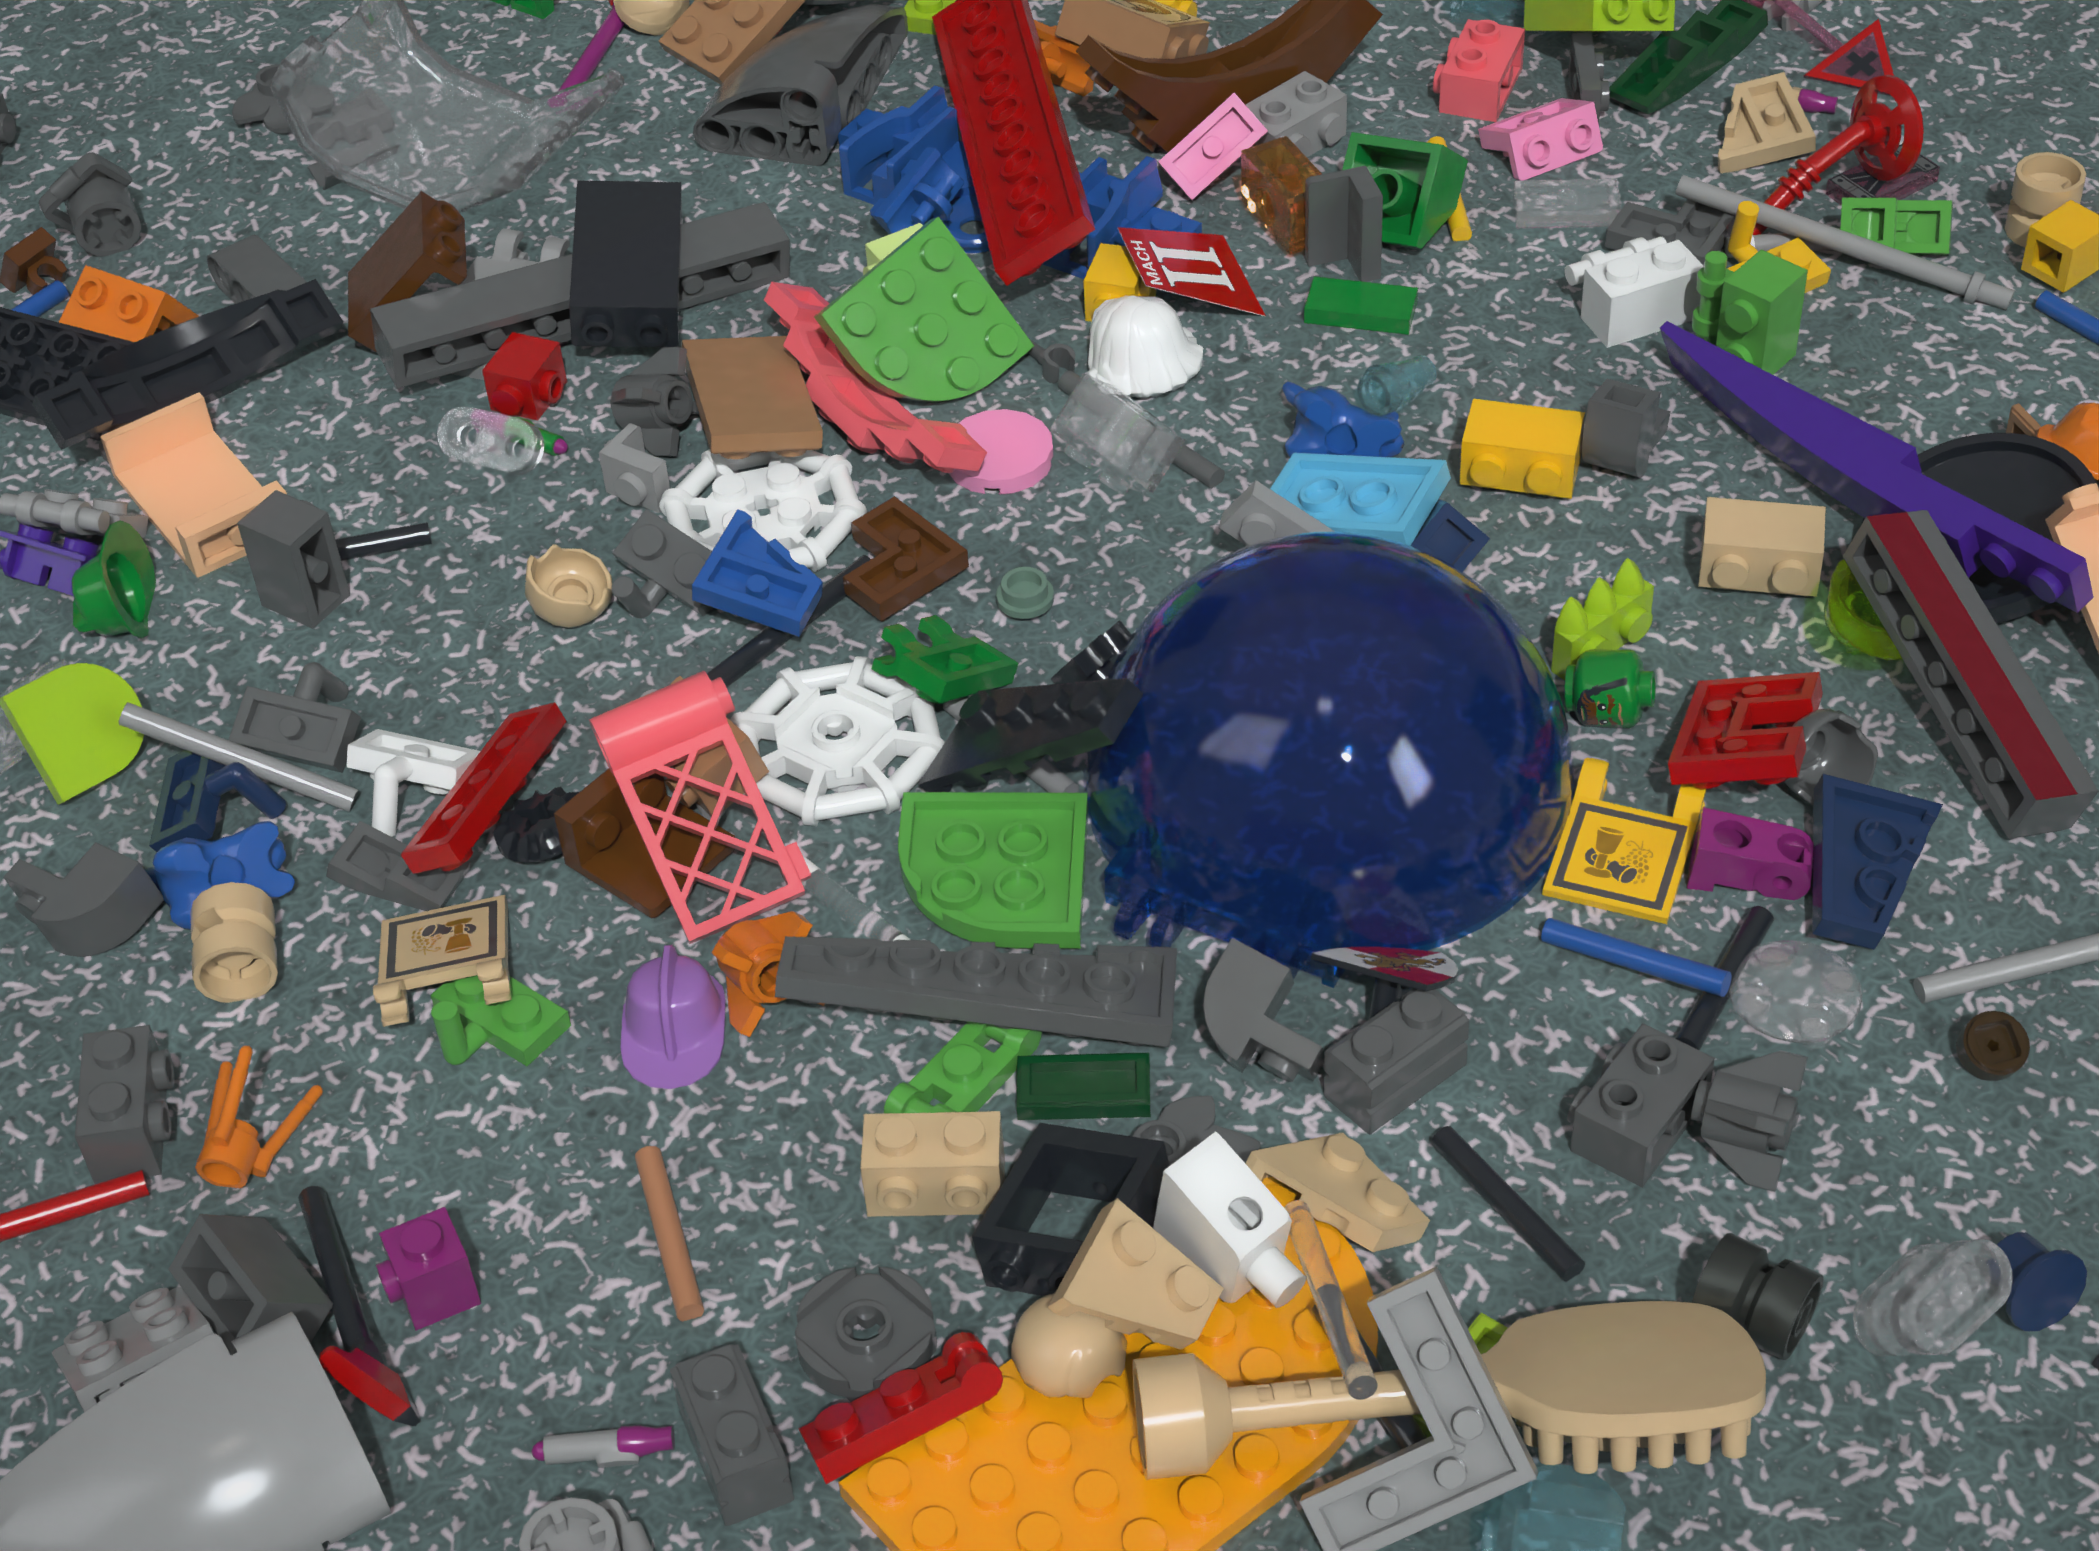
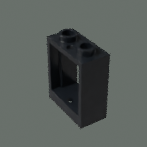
M1039 1123L972 1235L986 1286L1000 1288L1009 1292L1017 1291L1040 1296L1056 1293L1084 1241L1028 1232L1051 1192L1108 1202L1118 1198L1153 1228L1163 1171L1170 1166L1164 1141Z

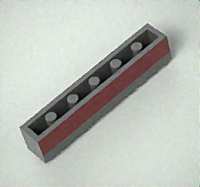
M1927 510L1866 516L1845 551L1843 558L2006 836L2010 839L2072 828L2099 791Z

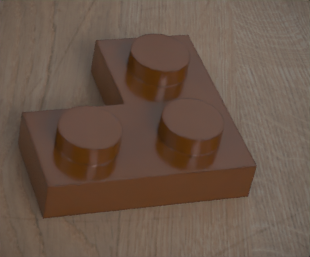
M894 496L851 522L853 540L876 557L843 576L844 590L847 596L877 619L883 621L968 568V551Z

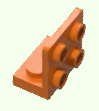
M85 265L59 323L137 342L153 335L155 331H163L199 317V315L166 292Z

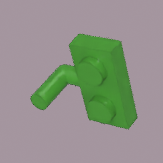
M477 975L447 981L431 994L433 1003L431 1010L432 1018L444 1059L451 1065L463 1064L488 1042L523 1065L528 1066L571 1026L568 1011L510 976L512 999L486 1005L483 984Z

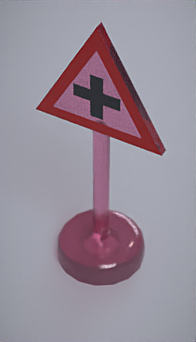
M1766 0L1742 1L1762 9ZM1772 0L1833 52L1807 72L1804 78L1861 89L1868 80L1883 75L1894 76L1879 18L1847 43L1843 44L1792 0ZM1878 90L1879 94L1891 96L1885 91Z

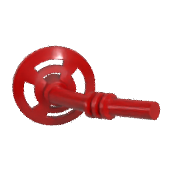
M1892 75L1877 76L1868 80L1855 97L1851 110L1850 126L1805 160L1798 159L1795 162L1796 169L1790 167L1786 171L1788 177L1781 176L1778 179L1780 186L1763 203L1785 210L1794 200L1801 201L1804 198L1802 192L1809 193L1813 189L1811 183L1818 184L1821 181L1819 175L1853 149L1864 170L1876 179L1890 181L1908 174L1920 155L1924 133L1921 108L1911 88L1903 80ZM1878 90L1890 94L1898 106L1890 110L1885 104L1877 103ZM1901 125H1904V141L1900 154L1896 157L1894 154L1901 140ZM1864 150L1870 155L1878 156L1883 168L1874 165L1866 157ZM1756 223L1753 235L1762 234L1768 227Z

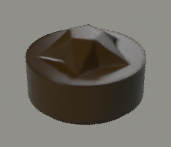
M1985 1011L1974 1016L1960 1030L1956 1041V1051L1961 1064L1971 1075L1982 1080L1999 1081L2012 1076L2025 1064L2029 1056L2030 1043L2024 1027L2014 1017L2000 1011Z

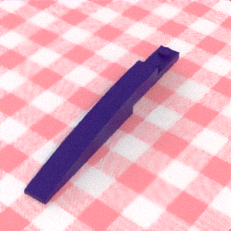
M1668 321L1660 327L1671 364L1703 396L1784 463L1860 516L1866 518V516L1927 510L1968 578L1984 564L1993 574L2002 578L2009 576L2029 587L2040 599L2049 603L2056 601L2076 613L2094 598L2086 558L1923 475L1916 447Z

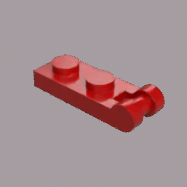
M961 1332L947 1340L943 1346L941 1356L916 1369L901 1370L890 1375L882 1382L879 1388L850 1403H838L824 1409L813 1422L799 1428V1431L825 1483L828 1484L989 1401L998 1394L1002 1387V1372L994 1360L988 1356L987 1349L976 1335Z

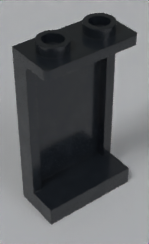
M577 180L569 302L571 342L574 346H678L681 224H683L681 182Z

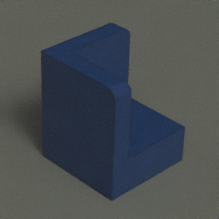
M1438 499L1409 550L1415 552L1448 581L1454 583L1490 538L1449 503Z

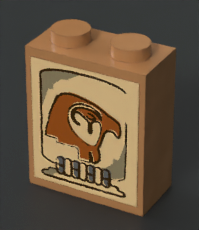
M1065 0L1055 35L1079 45L1089 35L1113 50L1141 58L1177 59L1207 52L1209 39L1206 37L1210 22L1154 0Z

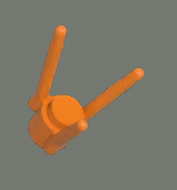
M242 1046L239 1050L234 1069L231 1062L224 1061L220 1065L204 1145L195 1166L197 1173L213 1185L239 1189L246 1185L250 1174L257 1177H266L273 1157L323 1093L322 1087L319 1085L312 1086L261 1148L257 1141L259 1134L255 1127L245 1121L236 1119L253 1054L250 1046Z

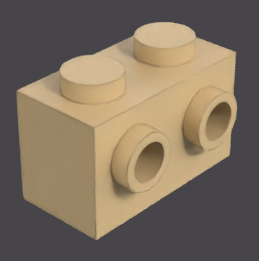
M1707 497L1698 587L1817 597L1824 557L1826 507Z
M1000 1111L864 1114L860 1169L867 1217L985 1214L1003 1185L1005 1177V1154Z

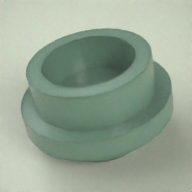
M1018 567L1008 571L1003 576L1001 584L996 591L997 605L1004 614L1017 619L1035 618L1046 613L1052 607L1054 589L1047 580L1046 575L1039 569Z

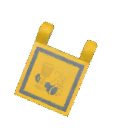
M1585 758L1575 795L1542 889V895L1667 924L1703 807H1705L1704 797L1707 789L1696 788L1691 784L1681 785L1673 817L1602 801L1607 789L1606 775L1609 770V763L1599 759Z

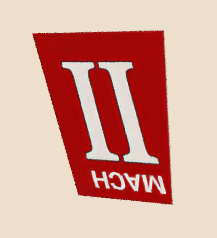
M1117 227L1146 286L1266 316L1223 235Z

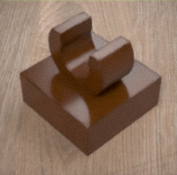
M40 227L6 251L3 255L0 283L13 293L27 286L29 292L34 295L48 285L44 279L39 277L40 275H49L55 281L64 282L67 269L62 261L54 257L56 239L43 227Z

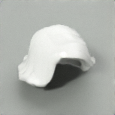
M1123 296L1106 300L1095 309L1090 325L1088 357L1090 370L1087 373V378L1089 381L1095 382L1097 388L1111 396L1158 397L1163 393L1176 391L1178 388L1183 387L1201 369L1203 347L1197 344L1196 338L1188 329L1182 327L1175 310L1163 299L1155 296Z

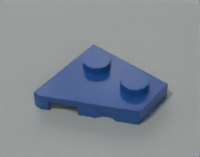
M737 509L692 584V600L800 637L822 597L823 581L805 565L795 562L790 556V551L779 541L773 539L768 542L752 528V517L745 511Z

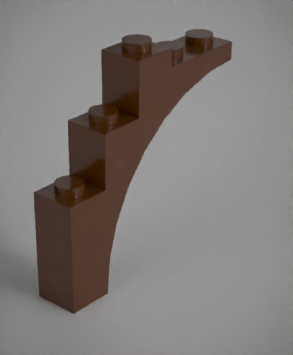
M1299 0L1272 23L1248 37L1205 54L1177 59L1141 58L1113 50L1089 35L1076 52L1091 65L1085 72L1089 78L1106 92H1109L1113 86L1119 89L1114 96L1126 106L1121 112L1136 125L1131 134L1152 152L1158 146L1169 152L1233 93L1246 105L1304 71L1327 83L1383 14L1367 0Z

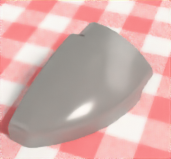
M290 1312L231 1341L235 1352L233 1355H230L219 1335L210 1334L99 1401L24 1458L0 1480V1551H324L322 1543L327 1541L331 1545L391 1514L370 1463L318 1357L293 1312Z

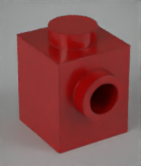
M512 332L482 370L492 411L537 421L551 403L555 404L560 399L563 387L567 383L560 342Z

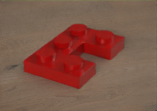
M1820 672L1698 681L1668 760L1671 785L1691 784L1696 788L1708 789L1730 781L1754 780L1758 784L1771 785L1781 783L1788 778L1798 777L1806 752V742L1803 726L1792 727V725L1810 712L1818 710L1823 695ZM1772 724L1777 727L1751 730L1753 725Z

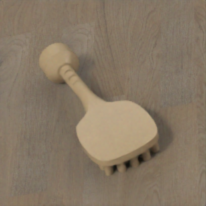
M1636 1301L1585 1305L1544 1312L1517 1320L1504 1331L1498 1343L1486 1353L1481 1354L1511 1417L1515 1418L1516 1424L1522 1427L1524 1443L1531 1447H1538L1539 1461L1544 1465L1550 1466L1562 1463L1564 1442L1572 1443L1573 1468L1580 1474H1592L1598 1470L1599 1450L1611 1452V1466L1614 1470L1618 1472L1633 1471L1636 1468L1637 1447H1648V1462L1651 1466L1655 1468H1668L1673 1465L1674 1443L1685 1444V1457L1689 1463L1697 1465L1708 1463L1711 1456L1712 1429L1720 1427L1722 1454L1727 1458H1742L1746 1455L1747 1436L1751 1433V1418L1757 1415L1766 1403V1370L1764 1361L1751 1336L1727 1313L1699 1303ZM1193 1353L1133 1359L1135 1413L1141 1461L1146 1480L1206 1474L1230 1444L1235 1432L1421 1414L1399 1369L1344 1375L1342 1377H1324L1303 1381L1228 1387L1224 1378Z

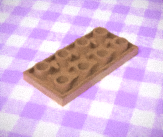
M787 336L682 340V348L687 349L685 369L711 453L736 460L747 458L751 453L775 452L785 457H796L803 455L807 450H819V448H822L823 430L798 362L783 346Z

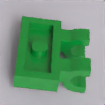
M937 615L921 618L918 627L921 632L930 637L932 647L924 646L918 642L914 634L901 624L886 626L883 629L881 638L894 647L896 656L886 655L874 658L871 668L886 677L897 676L915 687L916 693L921 698L933 703L943 704L953 699L975 694L979 690H990L1012 684L1019 663L976 636L962 638L953 632L951 626Z

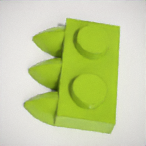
M1629 558L1624 560L1616 574L1612 589L1606 580L1600 577L1597 578L1588 593L1584 608L1573 597H1569L1564 604L1554 630L1551 672L1564 681L1567 666L1569 664H1576L1579 656L1586 650H1617L1627 642L1635 643L1648 632L1653 620L1651 611L1654 585L1643 579L1634 561Z

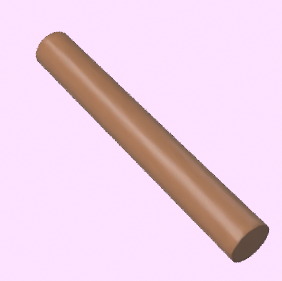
M646 1146L636 1152L635 1161L675 1312L680 1321L701 1317L704 1313V1307L662 1153L656 1146Z

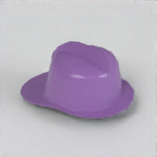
M664 945L662 957L654 958L642 964L632 974L627 986L626 1001L623 1006L621 1054L624 1067L635 1080L649 1087L664 1089L691 1085L707 1076L720 1061L725 1035L726 999L723 986L713 976L709 975V972L697 960L678 955L672 945Z

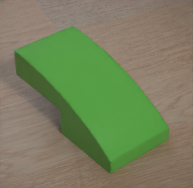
M1842 198L1840 230L1912 255L1950 256L1953 202L1952 200H1897V198Z

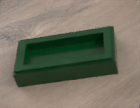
M1149 1053L1017 1056L1018 1120L1151 1117Z

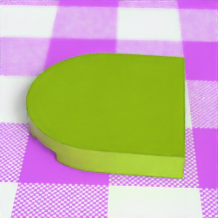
M76 663L62 666L0 698L2 710L58 805L123 770L134 759L143 741L144 734L119 725L121 713L127 702L142 707L136 693L121 676L99 665Z

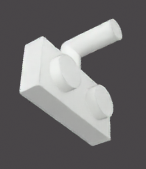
M376 729L348 744L347 768L370 772L369 776L374 780L372 827L393 837L396 835L398 785L400 782L407 780L421 783L424 790L428 792L448 794L480 751Z

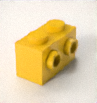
M1473 399L1462 438L1460 484L1572 499L1582 453L1585 412Z

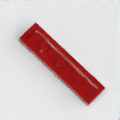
M555 702L511 713L507 716L400 854L413 874L440 868L442 871H450L470 859L473 854L472 847L484 831L492 827L500 819L501 814L499 811L511 795L518 792L526 784L527 778L525 776L539 759L551 751L553 747L552 740L567 722Z

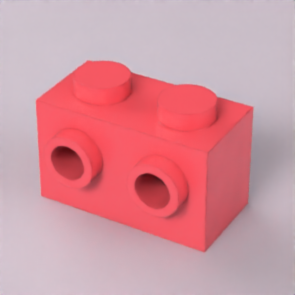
M1468 19L1459 38L1452 37L1446 63L1438 64L1435 71L1433 92L1440 94L1439 113L1497 122L1523 68L1525 28L1501 25L1492 20L1476 21Z

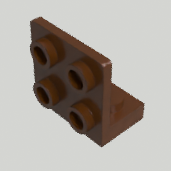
M608 768L554 813L564 861L567 866L648 917L655 918L671 905V902L617 782ZM655 773L632 783L641 803L666 812L671 797L666 793L663 776ZM679 802L674 814L675 816L708 827L710 820ZM647 816L656 836L661 821ZM670 825L661 849L666 859L691 868L703 837ZM717 825L715 831L735 838L733 834ZM711 840L699 871L707 874L735 849ZM672 872L682 892L687 877Z

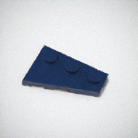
M1822 774L1814 788L1812 934L1875 950L1888 928L1906 888L1909 875L1924 848L1927 835L1937 819L1943 804Z

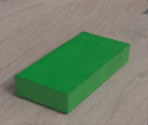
M1314 276L1304 308V323L1409 335L1418 303V288Z

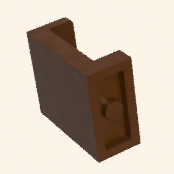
M421 191L348 272V336L377 352L374 344L370 308L410 298L432 273H439L458 285L467 278L465 220L453 205L443 200L437 201Z

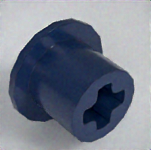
M2017 1232L2005 1237L1992 1249L1985 1262L1984 1275L1987 1281L2007 1298L2006 1312L2010 1321L2024 1331H2040L2059 1322L2078 1303L2086 1286L2087 1270L2083 1260L2069 1250H2054L2050 1252L2030 1234Z

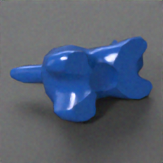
M1286 382L1283 385L1282 389L1287 401L1297 409L1293 434L1285 443V451L1289 458L1293 453L1393 457L1402 451L1404 440L1401 436L1402 427L1398 422L1399 416L1397 412L1393 411L1377 416L1350 404L1346 397L1336 389L1315 386L1305 390L1292 382Z
M271 821L256 823L234 835L213 841L186 837L171 842L154 855L152 862L154 867L145 869L158 890L161 891L164 901L170 907L171 921L179 927L191 930L190 912L193 901L201 892L214 885L230 882L247 883L262 889L269 897H281L292 891L295 884L292 874L279 870L286 859V848L283 842L277 839L279 834L278 826Z

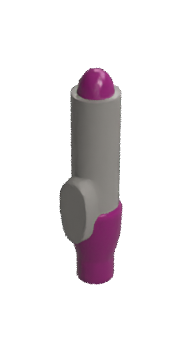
M632 1425L621 1426L618 1429L544 1436L542 1441L537 1442L533 1446L531 1453L535 1459L545 1461L546 1465L596 1460L597 1466L600 1468L635 1465L639 1463V1457L658 1451L674 1450L673 1426L649 1427Z

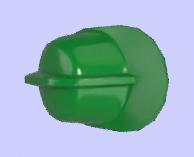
M119 520L109 525L100 553L78 568L72 575L71 582L74 595L73 626L79 632L94 630L102 636L130 632L132 635L142 639L149 632L148 615L156 587L154 565L149 550L140 534L129 523Z

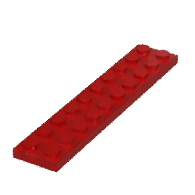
M956 0L932 16L954 108L957 110V120L994 269L1005 285L1008 286L1020 277H1026L1035 273L1045 261L1064 249H1070L1079 245L1089 233L1096 229L1028 0Z

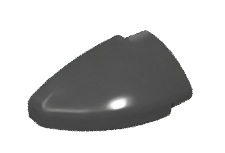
M880 4L864 5L814 19L772 39L753 53L724 80L693 127L695 140L703 149L710 152L811 166L823 164L835 145L839 132L866 109L906 39L908 23L905 9L903 7Z

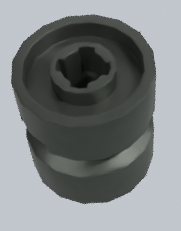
M1726 1233L1715 1247L1702 1272L1692 1303L1704 1304L1722 1310L1748 1332L1759 1349L1782 1360H1787L1792 1355L1811 1321L1822 1291L1824 1278L1823 1275L1787 1258L1776 1266L1772 1265L1768 1261L1767 1249L1732 1233Z

